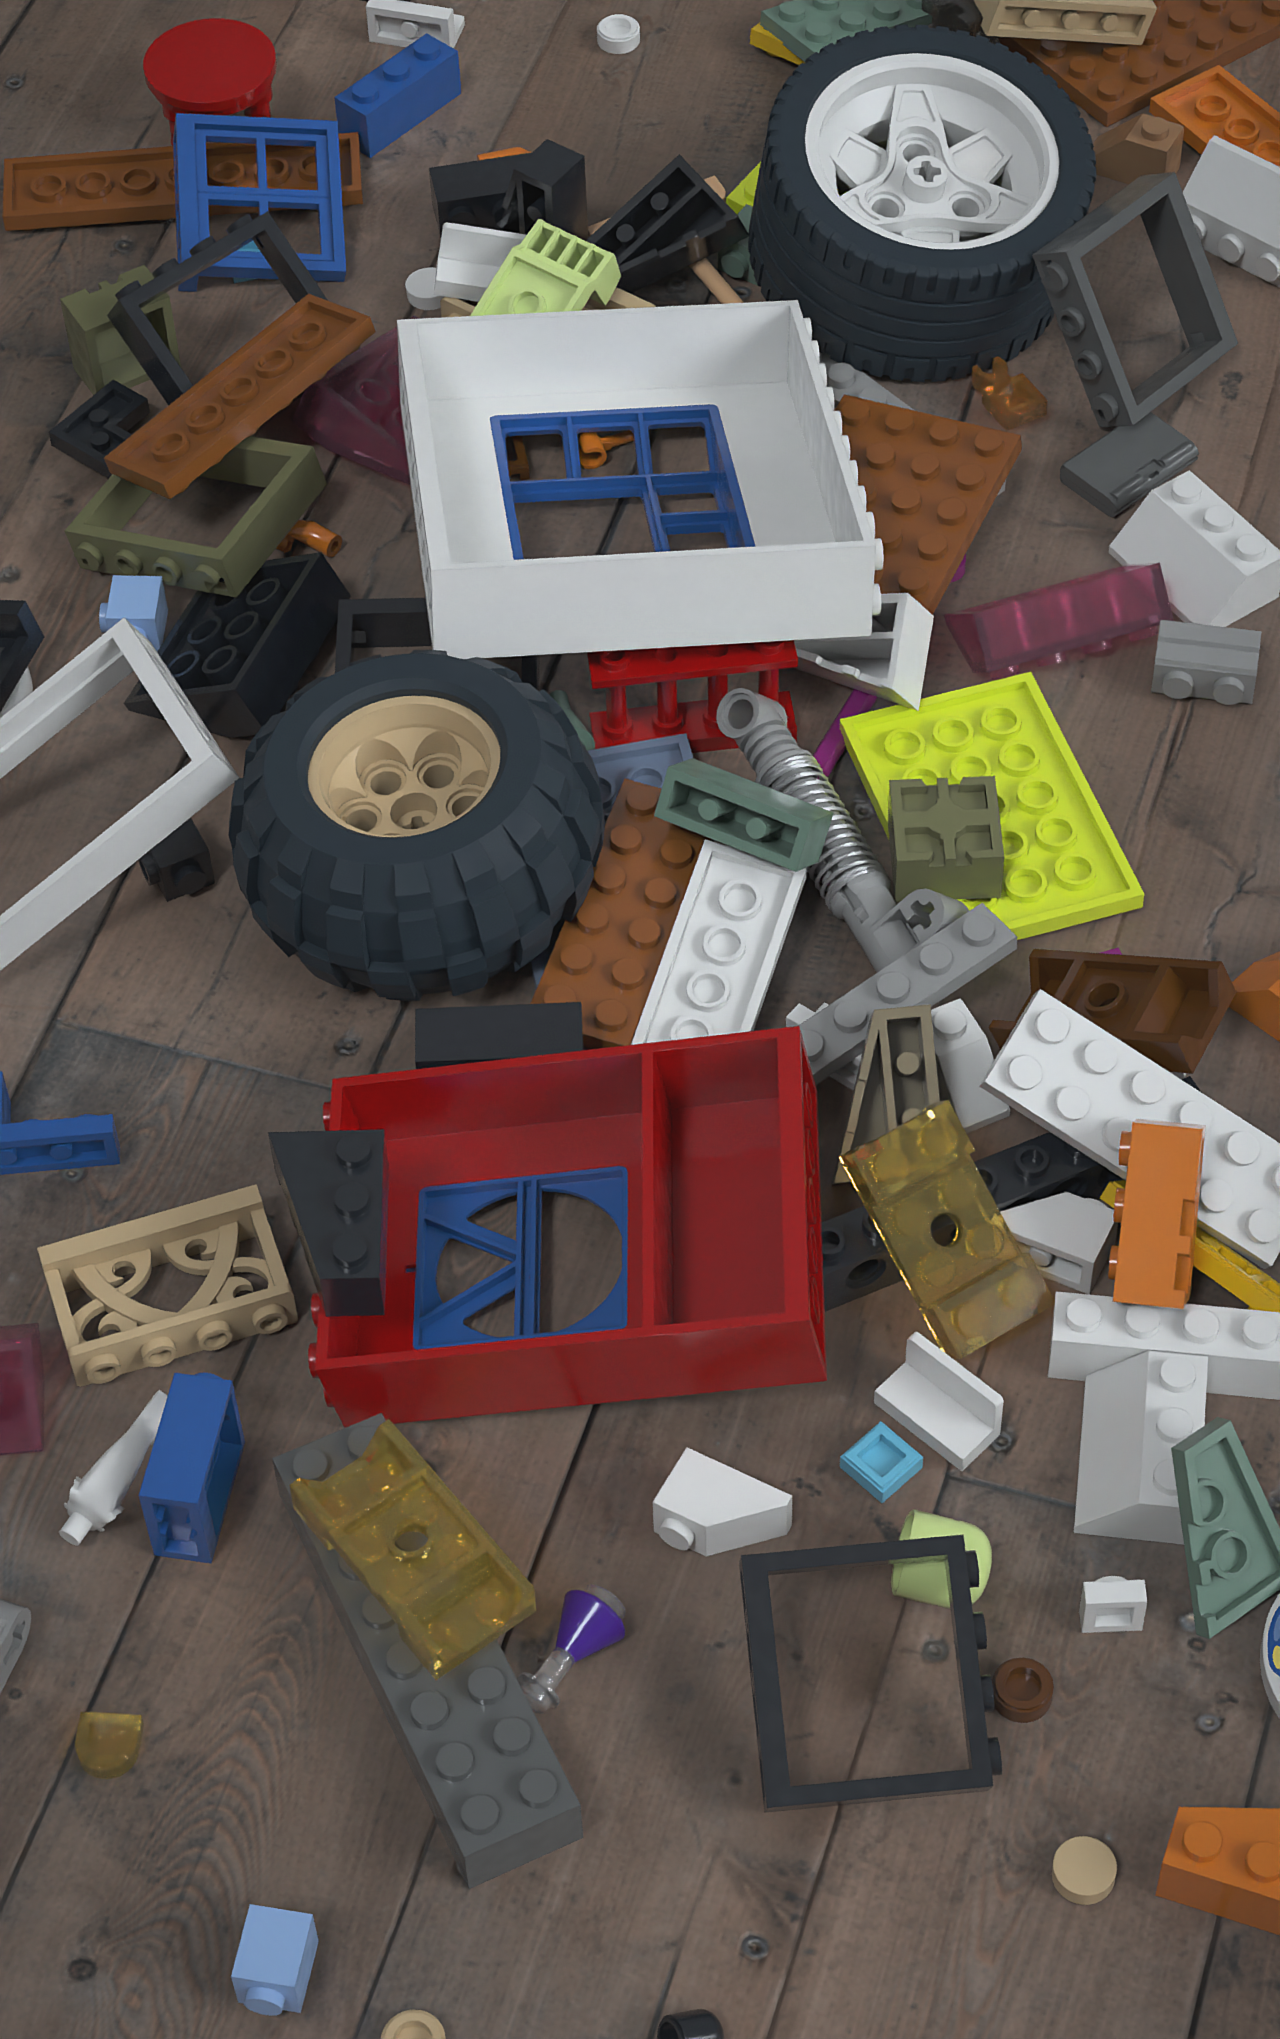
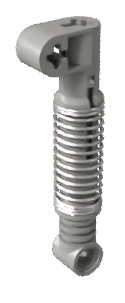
M745 688L733 689L724 696L717 709L718 727L725 736L736 741L745 758L750 762L751 768L756 772L757 778L755 782L834 813L819 862L811 865V868L807 867V872L810 875V879L815 882V888L820 891L821 897L825 899L828 909L838 919L845 920L876 973L969 912V909L963 902L926 888L913 891L897 904L890 893L891 881L888 878V874L878 862L877 856L872 853V848L861 835V830L850 817V812L845 809L844 803L839 800V795L828 782V777L823 774L820 764L808 750L801 749L792 737L791 732L787 728L785 709L779 702Z

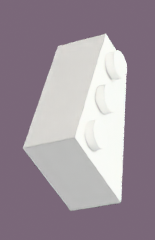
M909 593L881 594L880 615H872L871 636L794 640L798 656V667L794 668L919 711L934 616Z

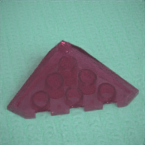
M413 316V317L410 318V319H419V318H418L417 316ZM397 327L341 360L327 371L321 380L310 385L305 390L291 421L306 432L312 440L318 442L327 450L411 485L400 408Z

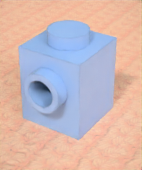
M113 575L108 603H101L99 625L101 632H107L125 618L158 651L163 644L168 615L162 576Z
M253 1904L249 1905L231 1974L238 2003H243L249 2010L262 2015H279L282 2013V2010L301 2013L319 1942L313 1914Z

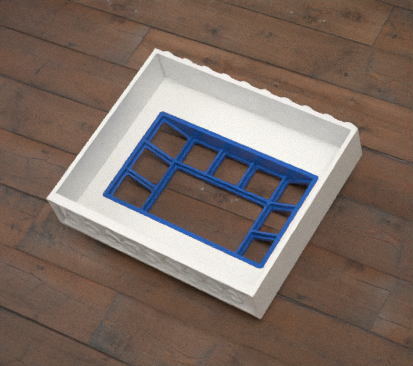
M798 300L397 320L400 408L432 650L447 651L448 656L469 659L474 657L493 658L871 636L872 615H880L881 592L879 584H874L875 570L883 569V544L881 538L875 539L874 516L872 512H866L865 487L858 486L856 460H850L848 435H842L840 411H834L833 388L827 387L826 367L824 363H819V346L817 340H812L810 318H803ZM696 426L704 428L709 471L653 474L648 432L650 429ZM631 430L633 432L638 475L581 477L578 433ZM560 434L562 436L566 479L510 482L506 437ZM712 493L717 510L662 513L658 496ZM620 497L642 498L654 552L539 559L523 558L514 503ZM721 532L724 534L727 548L671 551L667 535Z

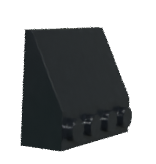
M322 552L266 560L237 598L197 590L157 653L210 733L228 738L255 736L271 716L280 713L288 698L297 690L299 680L309 664L319 654V648L330 630L337 624L339 600L350 599L351 595ZM221 577L219 579V582L225 583L224 579ZM139 679L125 700L124 705L129 711L165 720Z

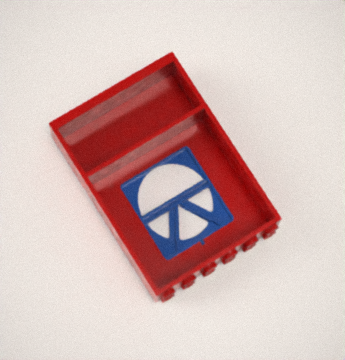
M800 1026L332 1079L331 1101L324 1102L323 1104L325 1131L384 1129L389 1162L385 1315L326 1317L318 1293H313L311 1298L312 1318L317 1328V1343H310L308 1348L310 1373L313 1378L320 1379L323 1385L325 1402L328 1407L335 1408L344 1428L380 1413L384 1416L387 1424L827 1381L817 1089ZM542 1191L571 1194L590 1201L609 1215L622 1236V1269L610 1294L594 1311L577 1323L556 1332L540 1333ZM517 1195L516 1240L467 1221L470 1216L482 1208L506 1197ZM449 1239H455L512 1262L445 1303L441 1301L437 1288V1266L440 1255ZM515 1290L514 1336L494 1337L464 1325L466 1318Z

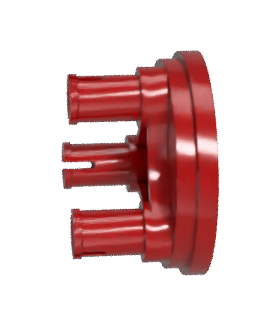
M224 18L194 20L164 32L147 49L143 60L145 81L155 98L162 104L164 117L169 120L172 146L176 113L227 116L244 110V116L271 118L269 102L273 97L271 84L277 69L276 53L271 40L256 27L241 21Z

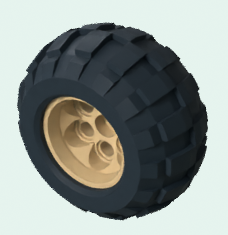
M413 650L409 654L381 657V654L351 662L349 663L350 667L329 677L315 679L296 692L287 701L286 711L271 716L268 722L260 728L246 749L243 778L235 780L228 834L232 847L233 866L240 890L246 897L253 918L261 929L288 957L296 954L315 977L353 992L370 987L375 990L379 997H386L389 1000L420 1001L423 994L452 991L453 996L465 994L485 987V984L488 983V978L504 970L516 972L531 962L549 947L552 933L560 932L565 920L572 922L589 891L594 876L593 867H596L604 840V811L598 774L593 759L578 737L577 731L564 710L546 691L542 689L538 692L530 683H523L518 673L479 657L460 659L448 656L447 651Z

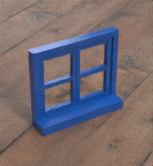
M176 113L173 134L178 263L180 264L190 258L191 254L189 251L199 242L210 237L208 205L259 207V216L267 212L268 207L317 209L320 254H296L315 281L344 282L346 259L338 121ZM206 142L256 144L258 188L207 186ZM265 145L315 147L317 190L267 188ZM235 251L178 285V291L197 292L199 276L257 279L279 278L261 252Z

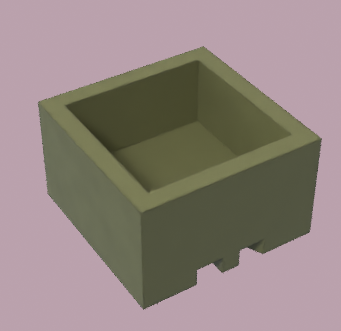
M145 265L120 274L115 284L110 285L107 280L98 283L99 290L90 293L85 288L60 298L73 368L93 395L113 379L128 388L151 380L107 317V314L118 301L115 296L117 292L136 280L143 286L154 279ZM165 293L141 307V310L181 367L170 296Z
M995 776L963 777L960 784L948 785L947 778H937L936 785H925L922 779L889 780L888 832L895 902L902 901L908 894L917 889L925 888L953 899L1001 898L1004 850Z

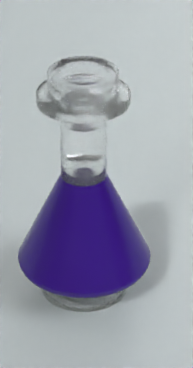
M589 1584L583 1591L570 1590L565 1594L555 1649L535 1675L523 1672L518 1676L517 1680L533 1712L544 1714L548 1708H557L560 1704V1699L554 1690L574 1663L624 1638L625 1627L622 1619L626 1615L625 1607L616 1596L603 1587Z

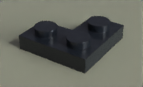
M113 379L49 431L51 446L103 476L110 478L112 474L107 467L104 457L128 439L132 434L127 431L150 413L148 398Z

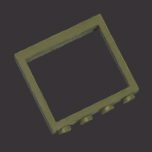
M250 436L224 455V458L218 464L211 466L200 475V477L266 488L218 548L121 531L152 494V491L114 474L110 476L64 532L80 568L121 576H162L163 584L237 598L327 485L313 446ZM222 577L225 583L219 582V579Z

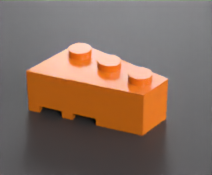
M1136 1119L1132 1122L1131 1132H1121L1119 1165L1128 1167L1125 1189H1116L1113 1221L1121 1223L1119 1246L1112 1245L1110 1251L1108 1279L1115 1280L1112 1302L1184 1309L1191 1295L1206 1125Z
M1179 1807L1162 1861L1155 1896L1280 1935V1808Z

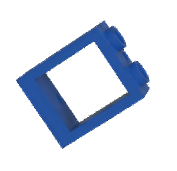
M174 1373L139 1492V1499L155 1556L212 1564L245 1445L232 1380H225L211 1373H197L195 1375Z

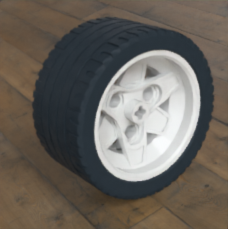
M895 25L891 29L885 26L874 28L872 32L868 30L857 32L854 37L848 35L837 40L835 45L830 43L821 48L820 53L815 52L805 60V64H800L793 71V74L787 78L772 106L749 224L748 252L750 253L751 268L754 271L756 283L761 287V293L767 302L798 300L803 318H810L812 340H817L819 352L823 355L827 353L830 355V359L838 363L845 362L850 364L855 370L862 371L864 369L870 371V375L878 377L886 375L894 380L903 381L904 378H909L911 382H924L925 379H931L932 382L945 381L949 377L955 380L965 378L966 374L969 373L971 376L985 372L986 368L991 370L1002 365L1004 360L1006 362L1018 356L1019 351H1025L1032 345L1033 340H1037L1054 317L1053 307L1032 255L1088 214L1094 193L1097 170L1095 167L1096 155L1093 150V141L1091 135L1087 134L1089 129L1085 120L1080 118V111L1074 102L1070 103L1069 95L1063 88L1057 87L1058 83L1049 74L1045 76L1043 69L1033 62H1027V58L1018 52L1012 53L1008 51L1009 47L998 42L993 44L989 42L990 39L980 35L974 37L969 35L970 32L958 29L957 32L949 31L947 27L936 26V29L929 28L928 25H915V27ZM837 189H840V190H843V191H847V192H846L845 194L839 196Z

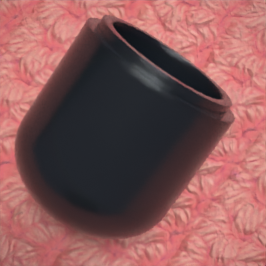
M695 2009L664 2016L658 2026L657 2039H724V2033L720 2021L712 2012L706 2009Z

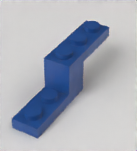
M0 1071V1175L120 1164V1144L113 1114L98 1116L84 1114L75 1118L53 1120L29 1119L20 1123H11V1102L3 1072Z

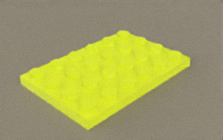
M1031 672L920 699L919 711L898 704L840 719V730L844 737L845 746L888 839L889 780L922 779L925 785H936L937 778H947L948 785L960 784L963 777L995 776L1004 850L1001 898L956 899L963 902L969 911L983 903L1017 936V940L1143 908L1144 892Z

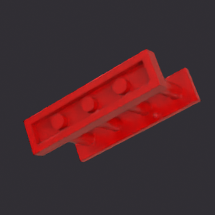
M794 640L586 652L592 689L605 688L606 711L589 712L590 729L595 741V749L685 733L687 734L692 753L739 748L733 738L725 736L720 731L717 724V709L720 701L728 693L729 674L757 671L758 694L779 702L785 709L787 728L797 742V726L790 691L779 692V669L798 667V656ZM707 677L708 700L677 703V680ZM656 682L657 705L627 708L626 686Z

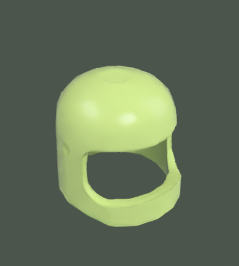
M913 1509L905 1518L899 1540L964 1534L965 1551H976L979 1567V1587L970 1588L971 1601L974 1604L982 1595L990 1574L992 1549L988 1537L981 1529L970 1523ZM945 1559L893 1564L891 1587L894 1596L950 1608Z

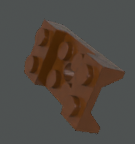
M1033 949L1029 956L1031 985L1029 997L1015 1021L992 1020L988 1028L1001 1050L1031 998L1041 989L1168 1072L1193 1074L1233 1000L1236 990L1222 961Z

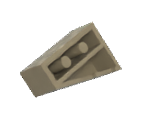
M931 1004L875 1009L871 1013L832 1185L947 1173Z

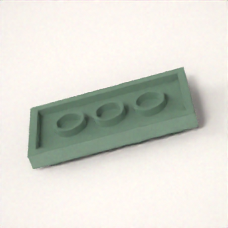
M793 0L761 11L760 25L781 40L786 48L805 62L815 52L820 53L821 48L830 43L835 45L837 40L848 35L854 37L857 32L865 30L872 32L874 28L885 26L891 29L895 25H908V27L928 25L929 28L946 23L949 7L940 0Z

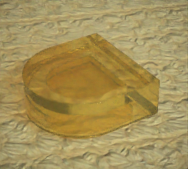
M81 1711L75 1739V1749L82 1768L89 1775L99 1779H112L128 1772L134 1766L139 1756L144 1729L142 1716Z

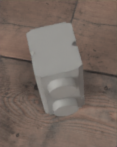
M1160 620L1151 693L1165 694L1174 699L1186 697L1211 699L1225 705L1237 703L1252 704L1262 631Z

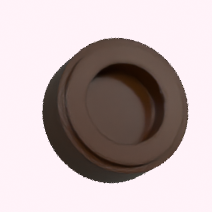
M1013 1658L1002 1663L995 1671L992 1679L994 1707L1003 1717L1013 1722L1028 1723L1038 1720L1046 1714L1052 1703L1054 1684L1051 1674L1041 1663L1029 1658Z

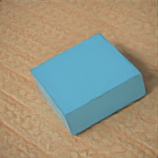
M880 1421L840 1456V1468L878 1501L883 1503L923 1468V1456Z

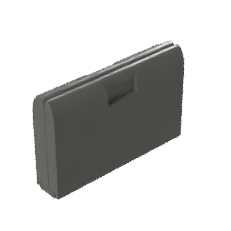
M1150 412L1133 426L1116 427L1063 463L1060 468V480L1097 509L1110 517H1115L1147 495L1151 490L1157 488L1198 459L1197 455H1199V452L1191 440Z

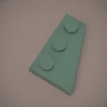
M1216 1417L1171 1448L1196 1635L1208 1639L1280 1590L1279 1525L1231 1420Z

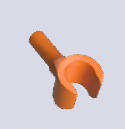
M627 430L604 437H599L597 432H583L579 438L581 446L579 458L582 467L585 469L600 467L606 461L607 450L634 441L633 432Z

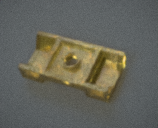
M949 1100L932 1103L909 1121L877 1139L851 1149L838 1157L940 1349L952 1359L960 1360L1053 1306L1055 1300L1030 1253H1022L970 1156V1153L975 1151ZM941 1213L953 1219L957 1230L954 1241L946 1247L938 1245L931 1236L932 1221Z
M389 1419L378 1426L361 1457L325 1481L320 1482L299 1478L289 1485L294 1510L328 1551L334 1548L383 1606L397 1623L400 1638L435 1680L441 1678L536 1612L534 1586ZM410 1531L420 1532L428 1538V1541L422 1548L412 1552L400 1550L394 1545L399 1536Z

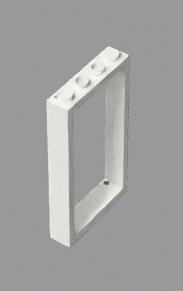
M125 618L120 620L0 718V779L133 671L192 761L0 915V971L233 784L235 780L239 779V776L152 643Z

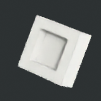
M1106 1576L1095 1582H1083L1079 1609L1082 1633L1142 1631L1147 1606L1145 1580H1126L1119 1576Z

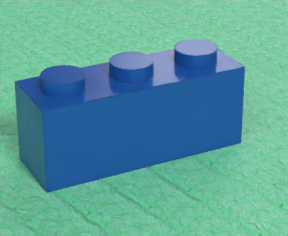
M427 33L334 97L338 134L358 132L360 152L369 158L380 152L461 94L458 51Z

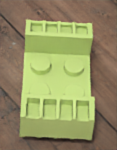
M538 219L519 245L512 247L470 316L582 311L589 298L606 306L621 278L616 257L609 251L603 250L592 243Z

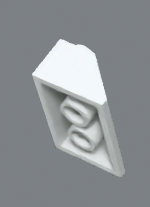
M1214 135L1209 140L1183 190L1184 198L1203 249L1280 288V167Z
M1190 470L1151 490L1109 546V554L1185 623L1226 627L1279 597L1280 550Z
M1149 1350L1086 1375L1074 1533L1184 1545L1171 1448L1205 1425L1208 1356Z

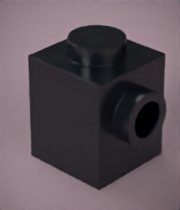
M191 817L138 859L141 871L148 885L151 886L157 883L167 902L184 895L193 894L204 887L215 884L209 849Z

